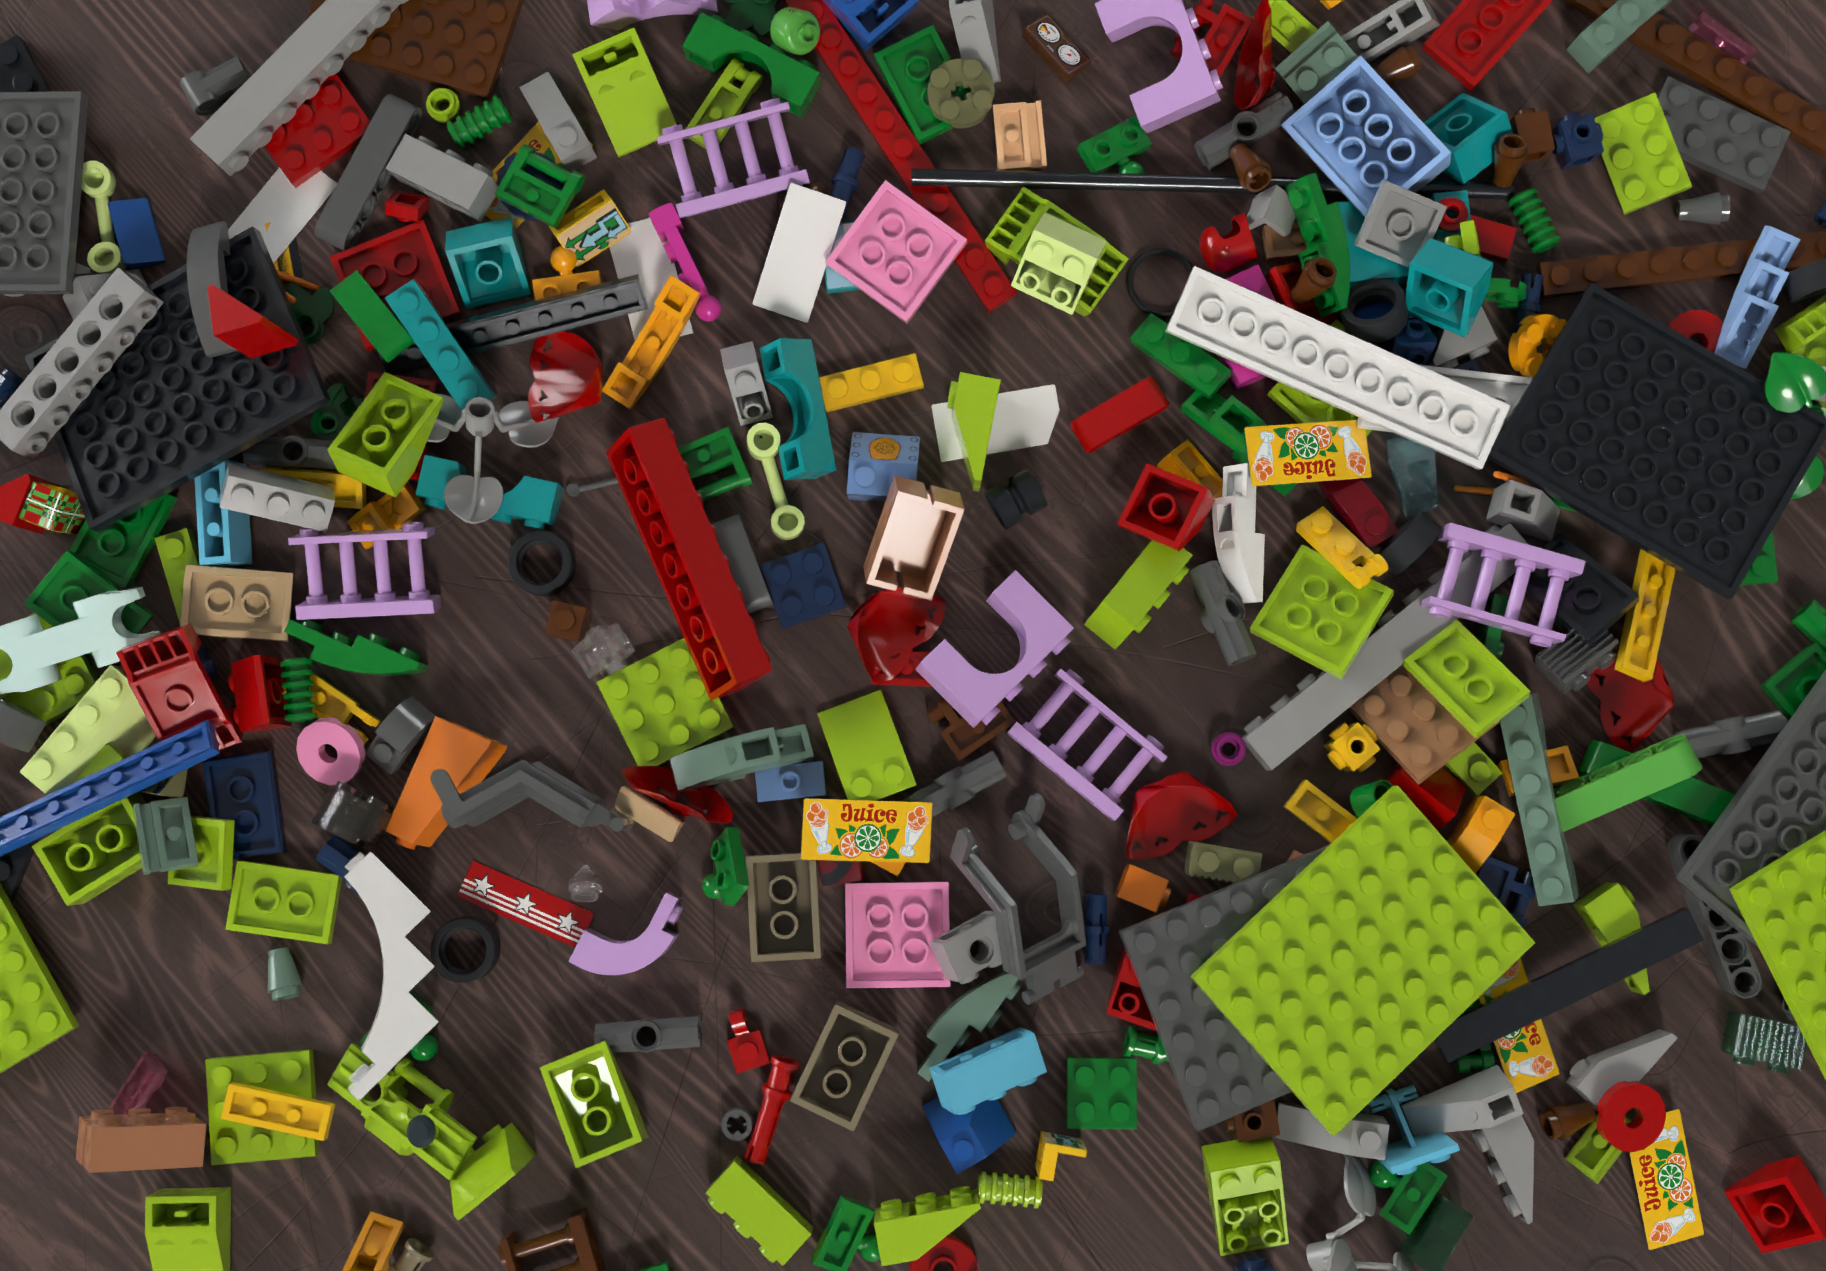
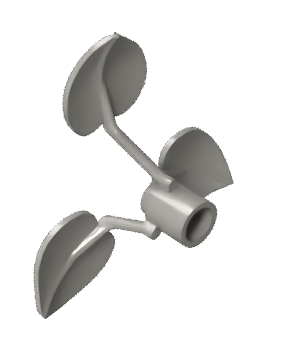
M435 393L443 397L444 402L428 442H442L448 437L450 430L458 432L465 421L467 430L475 436L474 477L459 475L452 478L444 490L445 503L452 513L466 523L477 524L484 522L494 516L501 507L503 489L496 478H480L482 437L492 432L495 423L500 432L509 431V438L514 444L527 448L538 447L548 442L553 436L559 417L536 423L530 415L528 401L510 403L504 406L498 413L494 412L492 402L482 397L471 399L466 404V409L461 410L452 397ZM540 412L542 415H544L543 419H546V417L550 416L548 414Z
M1343 1154L1345 1157V1195L1350 1207L1357 1215L1353 1220L1336 1231L1327 1233V1240L1308 1244L1306 1255L1313 1271H1358V1268L1387 1271H1416L1412 1260L1404 1252L1394 1253L1393 1264L1354 1261L1347 1242L1343 1239H1338V1237L1363 1222L1365 1215L1373 1216L1376 1209L1375 1188L1368 1171L1354 1156Z

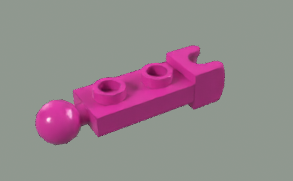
M672 202L652 210L648 215L661 242L663 243L667 240L669 242L664 244L663 247L671 264L678 261L683 273L677 275L679 280L701 293L695 306L696 315L703 321H714L721 313V303L707 292L705 284L680 235L685 230Z

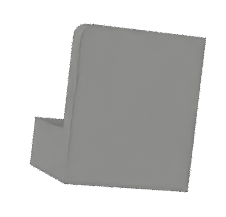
M1274 185L1256 194L1247 215L1250 230L1265 223L1282 236L1290 234L1296 218L1287 192L1278 185Z

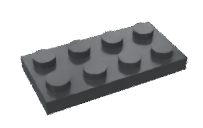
M1668 76L1662 82L1657 97L1681 159L1758 195L1765 191L1791 131Z

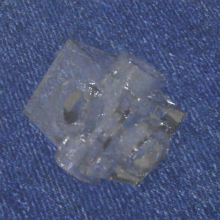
M618 622L605 628L603 624L591 628L584 634L586 637L571 650L589 679L606 671L609 675L620 671L627 665L625 659L635 652Z

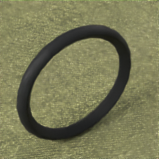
M1154 248L1139 255L1131 264L1127 274V290L1132 302L1141 311L1149 315L1153 313L1157 317L1172 316L1175 307L1168 310H1156L1148 307L1138 298L1133 284L1136 269L1145 259L1155 255H1169L1176 258L1186 267L1189 275L1193 265L1183 254L1176 250Z

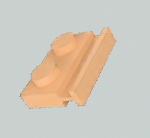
M1041 100L1036 101V103L994 104L992 106L998 171L1046 170L1047 159Z

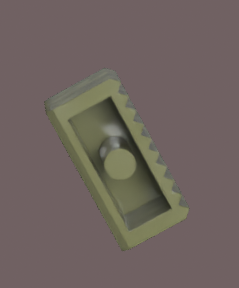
M1189 841L1184 873L1190 877L1207 878L1209 880L1234 884L1260 873L1262 853Z

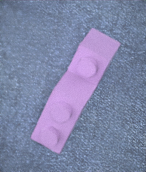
M587 0L590 25L616 31L632 23L659 16L700 15L701 12L712 16V14L718 12L716 0Z

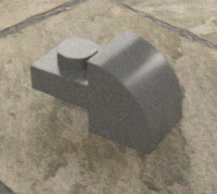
M0 695V742L29 753L47 722L25 707L15 705Z
M412 696L407 698L376 729L375 733L377 736L365 752V755L390 775L394 774L399 770L414 746L422 742L430 730L435 715Z

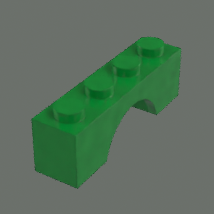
M701 12L682 46L687 60L714 74L727 66L734 58L742 63L753 64L761 68L772 82V99L780 98L781 103L788 102L790 107L788 112L802 119L821 86L820 72L817 71V68L812 63L802 59L798 62L788 57V53L779 46L771 44L769 47L759 42V39L753 33L744 29L739 32L730 27L725 19L715 14H712L710 17Z

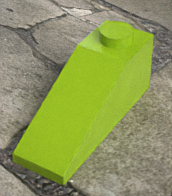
M1606 882L1573 904L1601 947L1641 928L1639 913L1632 904L1635 902V899L1631 892L1624 885H1619V883ZM1647 968L1623 979L1631 992L1645 995L1650 991Z

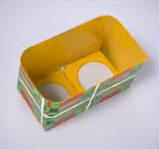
M35 481L32 483L19 515L20 519L35 525L38 524V526L45 529L78 535L85 521L76 492Z

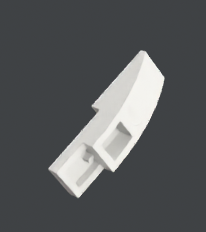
M1249 463L1224 466L1222 497L1214 498L1215 501L1212 506L1213 533L1219 566L1230 592L1236 594L1243 604L1263 602L1265 534L1255 533L1256 486L1251 485Z

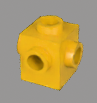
M1345 722L1340 724L1329 734L1332 739L1323 745L1329 752L1327 756L1333 765L1340 771L1343 769L1345 772L1355 771L1356 769L1359 772L1366 770L1376 761L1373 755L1380 750L1379 746L1375 743L1378 740L1375 733L1366 724L1361 726L1358 722L1348 725ZM1353 741L1361 748L1358 753H1354L1351 749Z

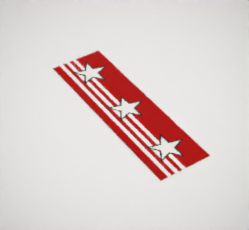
M472 861L457 894V897L574 948L584 930L588 929L594 915L591 911L475 861Z

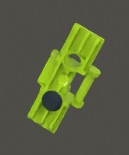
M351 1043L327 1085L362 1112L361 1115L365 1118L364 1127L395 1152L404 1156H409L414 1152L448 1180H452L477 1139V1136L446 1113L454 1098V1093L449 1089L443 1090L415 1069L410 1059L404 1058L396 1065L393 1072L390 1070L378 1082L381 1087V1095L377 1101L370 1097L369 1092L358 1101L348 1090V1087L352 1084L349 1078L362 1064L365 1063L369 1067L373 1061L362 1052L361 1047ZM407 1080L431 1098L434 1103L426 1104L423 1109L415 1107L405 1099L408 1094L407 1089L404 1087L405 1081Z

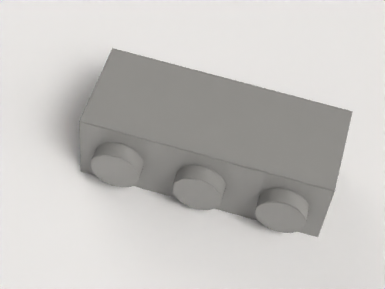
M405 134L385 169L399 182L481 222L496 197L494 193L499 186L491 178L493 173L478 163H475L473 167L464 163L465 159L452 150L447 149L446 153L437 150L438 146L423 136H420L417 140Z
M228 462L220 492V508L327 532L335 504L333 487Z

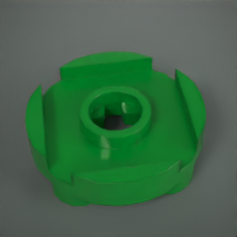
M1491 278L1490 287L1484 301L1498 302L1497 307L1518 308L1519 301L1526 298L1527 284L1519 281V288L1510 287V279Z

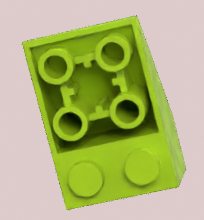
M634 27L572 54L618 157L656 142L657 137L663 135L662 129L677 125Z
M1268 1137L1245 1142L1232 1140L1201 1146L1206 1184L1220 1256L1289 1244L1281 1163L1272 1138Z
M961 1186L949 1190V1195L936 1197V1193L930 1192L917 1195L915 1197L916 1201L902 1203L901 1199L882 1202L880 1208H875L874 1217L881 1266L918 1260L981 1209L978 1190H970V1186Z
M231 1187L162 1188L145 1197V1236L153 1271H230Z

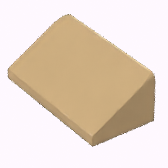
M622 786L619 790L615 802V808L618 811L631 817L634 821L668 842L674 841L685 823L684 819L673 814L637 790L632 789L630 786Z

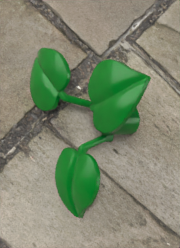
M1786 352L1772 353L1770 368L1765 381V396L1769 404L1776 410L1786 413L1796 412L1805 405L1806 408H1811L1826 417V409L1819 401L1815 400L1826 393V372L1811 359L1798 354ZM1815 456L1791 499L1808 495L1820 485L1824 476V465L1818 456Z

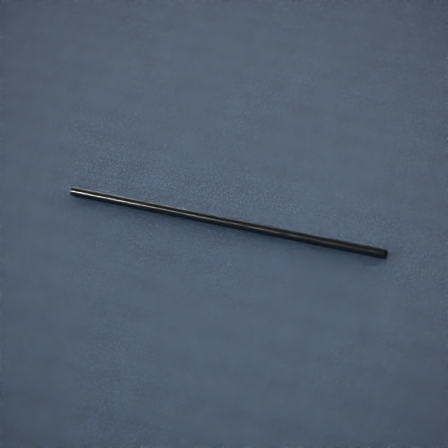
M912 169L911 185L1258 194L1274 185H1278L1286 191V185L1300 178L1272 177L1268 186L1263 190L1250 192L1241 187L1238 176ZM1318 178L1323 195L1344 196L1329 178ZM1430 181L1416 193L1430 198L1434 193L1468 190V199L1510 200L1515 194V185L1513 183L1510 187L1502 188L1496 186L1493 182H1466L1462 184L1458 181Z

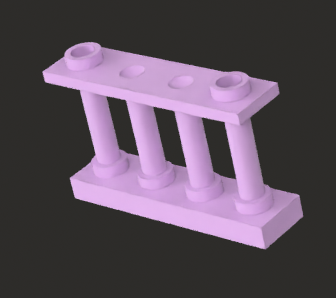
M780 98L761 102V109L685 130H683L682 124L662 129L663 135L657 137L658 144L660 146L670 144L684 196H681L683 203L676 204L680 219L789 189L790 183L800 186L810 183L806 169L799 171L798 165L794 166L780 114L790 111L788 102L781 103ZM766 117L768 118L781 169L778 170L780 176L768 180L766 175L761 173L748 122ZM735 126L749 176L746 179V186L735 189L733 183H729L715 131ZM699 135L703 136L716 187H714L715 194L702 197L701 192L696 190L683 144L684 139Z
M423 522L402 524L403 529L321 533V531L310 528H300L299 534L288 538L289 545L304 544L310 596H306V601L295 606L297 620L432 614L442 608L441 594L430 595V590H426L421 539H427L434 535L435 528H424ZM407 539L412 591H409V596H396V592L392 591L387 540ZM373 541L378 590L377 593H374L375 597L362 598V594L358 593L353 542ZM339 543L344 593L340 595L341 599L328 600L327 595L323 592L319 544Z
M1448 523L1442 527L1438 541L1448 543L1447 548L1450 550L1437 598L1433 596L1421 600L1420 606L1429 608V614L1436 617L1450 619V616L1453 615L1530 637V643L1537 646L1550 648L1552 644L1565 641L1566 634L1552 631L1564 582L1569 581V578L1582 575L1586 561L1454 523ZM1468 549L1480 552V557L1483 558L1471 607L1451 602L1463 553H1467ZM1502 559L1515 562L1514 567L1517 568L1504 617L1484 611L1497 562H1501ZM1536 568L1547 571V576L1550 577L1538 626L1518 621L1530 573L1534 572Z
M1060 669L1054 676L1062 682L1061 685L1029 723L1025 721L1023 725H1020L1016 722L1007 734L1111 821H1116L1124 811L1118 806L1121 801L1119 797L1152 757L1159 763L1166 760L1167 756L1161 752L1165 747L1151 735L1144 738L1082 687L1085 681L1074 671L1069 669L1067 672H1064ZM1074 692L1088 706L1056 745L1052 743L1048 748L1038 740L1041 736L1039 731L1068 696ZM1101 714L1115 727L1082 767L1078 765L1076 769H1073L1065 762V759L1068 757L1066 753L1096 716ZM1126 735L1142 749L1109 789L1105 787L1101 792L1091 784L1095 779L1093 774Z

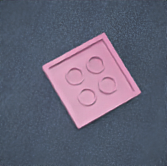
M885 180L825 263L908 324L967 244V239Z
M949 882L845 883L846 988L950 987V980L945 979L929 943L950 931Z

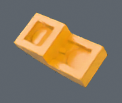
M407 481L396 498L385 494L378 501L369 502L350 518L347 523L353 531L400 529L402 524L409 523L422 513L426 507L419 496L415 495L416 492ZM373 541L361 542L365 549L373 547Z

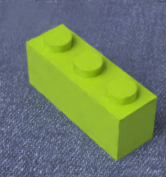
M738 1155L706 1191V1194L710 1197L708 1199L709 1204L718 1213L724 1214L726 1212L735 1220L733 1225L736 1230L747 1239L750 1236L753 1237L761 1245L759 1247L760 1252L772 1263L777 1260L784 1266L812 1235L813 1226Z

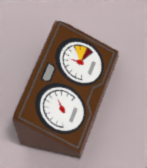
M1048 14L1023 28L1022 37L1065 85L1091 64V61Z

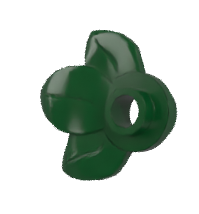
M725 0L731 4L726 20L730 27L740 32L742 29L749 30L754 26L757 33L761 36H765L770 32L771 22L776 14L775 6L779 0Z
M289 283L285 291L296 298L295 303H290L302 333L305 326H314L311 334L303 335L308 346L315 345L323 338L325 334L324 323L333 314L334 300L332 294L327 287H322L311 296L303 288Z
M344 382L333 384L326 389L331 402L321 407L311 418V431L318 439L335 440L364 401L363 397L349 398L348 389ZM325 419H331L335 426L332 429H325L321 423Z

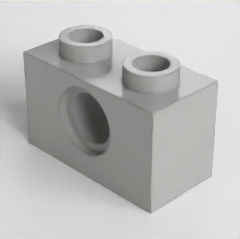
M985 911L929 942L946 980L965 984L976 979L979 976L978 971L987 966L993 968L1002 964L994 911ZM976 941L978 943V953L975 957H972L970 947Z

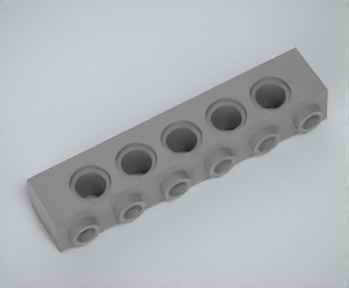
M118 267L0 409V440L11 451L34 460L46 448L47 443L55 433L66 424L70 415L79 404L89 396L93 387L104 374L112 368L113 363L123 351L133 343L137 334L155 316L157 310L164 302L141 281Z

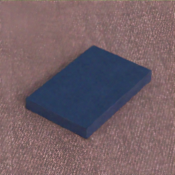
M274 750L203 761L209 817L235 820L233 860L287 852Z

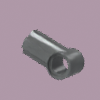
M236 56L207 72L198 70L188 73L180 80L179 84L194 113L198 116H206L216 112L223 105V100L232 96L251 75L242 60Z

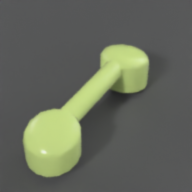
M90 160L83 163L81 189L90 197L95 198L101 243L96 244L90 249L87 262L90 268L98 274L114 272L118 267L125 271L127 266H125L120 248L115 242L113 222L108 208L109 197L116 188V179L114 174L103 163Z
M766 422L758 423L748 431L747 449L753 458L762 462L776 508L771 517V529L777 537L791 540L798 537L803 531L805 524L804 516L798 508L788 504L774 457L779 451L780 434L773 425Z

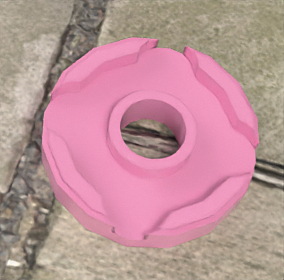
M333 717L320 718L306 726L298 736L296 751L299 763L313 779L327 785H341L358 774L365 760L366 753L363 741L357 731L349 724L345 726L339 722V719ZM325 744L332 745L336 749L337 758H332L326 753Z

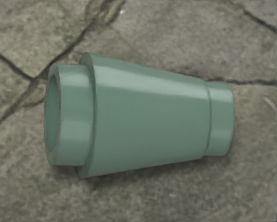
M289 947L269 951L267 993H271L272 1001H281L300 996V987L303 984L293 957L290 954Z

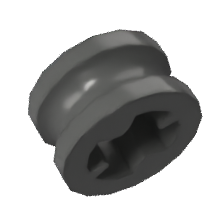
M744 1107L731 1108L722 1119L721 1128L724 1135L733 1141L745 1139L753 1128V1116ZM741 1115L746 1120L743 1125L747 1126V1129L745 1131L737 1129L734 1132L729 1128L732 1122H728V1119L731 1116L737 1119Z

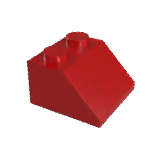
M1147 463L1117 525L1176 551H1180L1201 530L1215 500L1209 488Z
M259 654L231 663L232 673H229L228 682L231 691L235 693L236 706L233 709L235 724L240 727V732L255 733L292 726V722L285 721L284 719L288 712L284 710L287 700L283 699L282 694L285 690L282 688L285 678L281 677L284 667H280V662L283 659Z
M1799 1155L1768 1163L1733 1184L1724 1192L1761 1253L1826 1239V1197Z

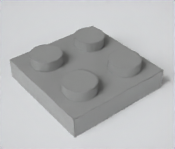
M1382 180L1353 245L1409 268L1410 262L1430 238L1433 239L1447 206Z

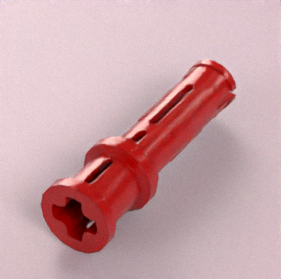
M781 1055L771 1056L770 1062L773 1065L767 1083H763L761 1088L764 1095L762 1105L753 1128L749 1146L744 1155L746 1160L756 1164L766 1163L784 1102H788V1099L791 1098L792 1092L790 1087L795 1072L799 1071L801 1067L798 1061Z

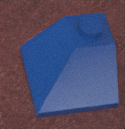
M938 1096L922 1105L931 1127L956 1174L988 1157L1016 1134L998 1099L992 1101L985 1100L976 1104V1108L973 1111L963 1115H954L943 1108Z

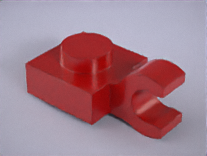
M743 1008L731 1011L728 1017L736 1036L727 1038L726 1041L736 1073L769 1064L770 1057L761 1028L750 1031Z

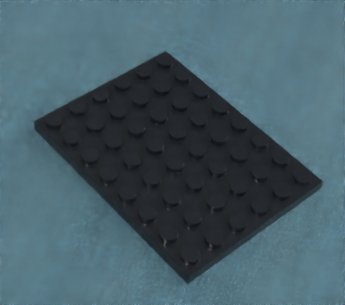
M252 226L229 239L231 255L224 256L228 294L299 339L296 346L255 358H249L239 351L209 358L202 347L192 313L187 281V264L147 286L164 303L157 310L155 316L137 334L133 343L113 363L112 368L93 387L89 396L70 415L66 424L54 435L90 530L99 532L331 402L262 235L255 227ZM60 337L25 356L30 372H32Z
M1590 283L1495 439L1487 459L1728 600L1734 597L1825 441L1826 417L1811 408H1806L1805 405L1800 410L1791 413L1776 410L1767 401L1764 381L1597 285Z

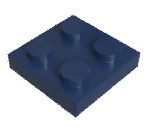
M824 543L760 565L783 630L847 608Z

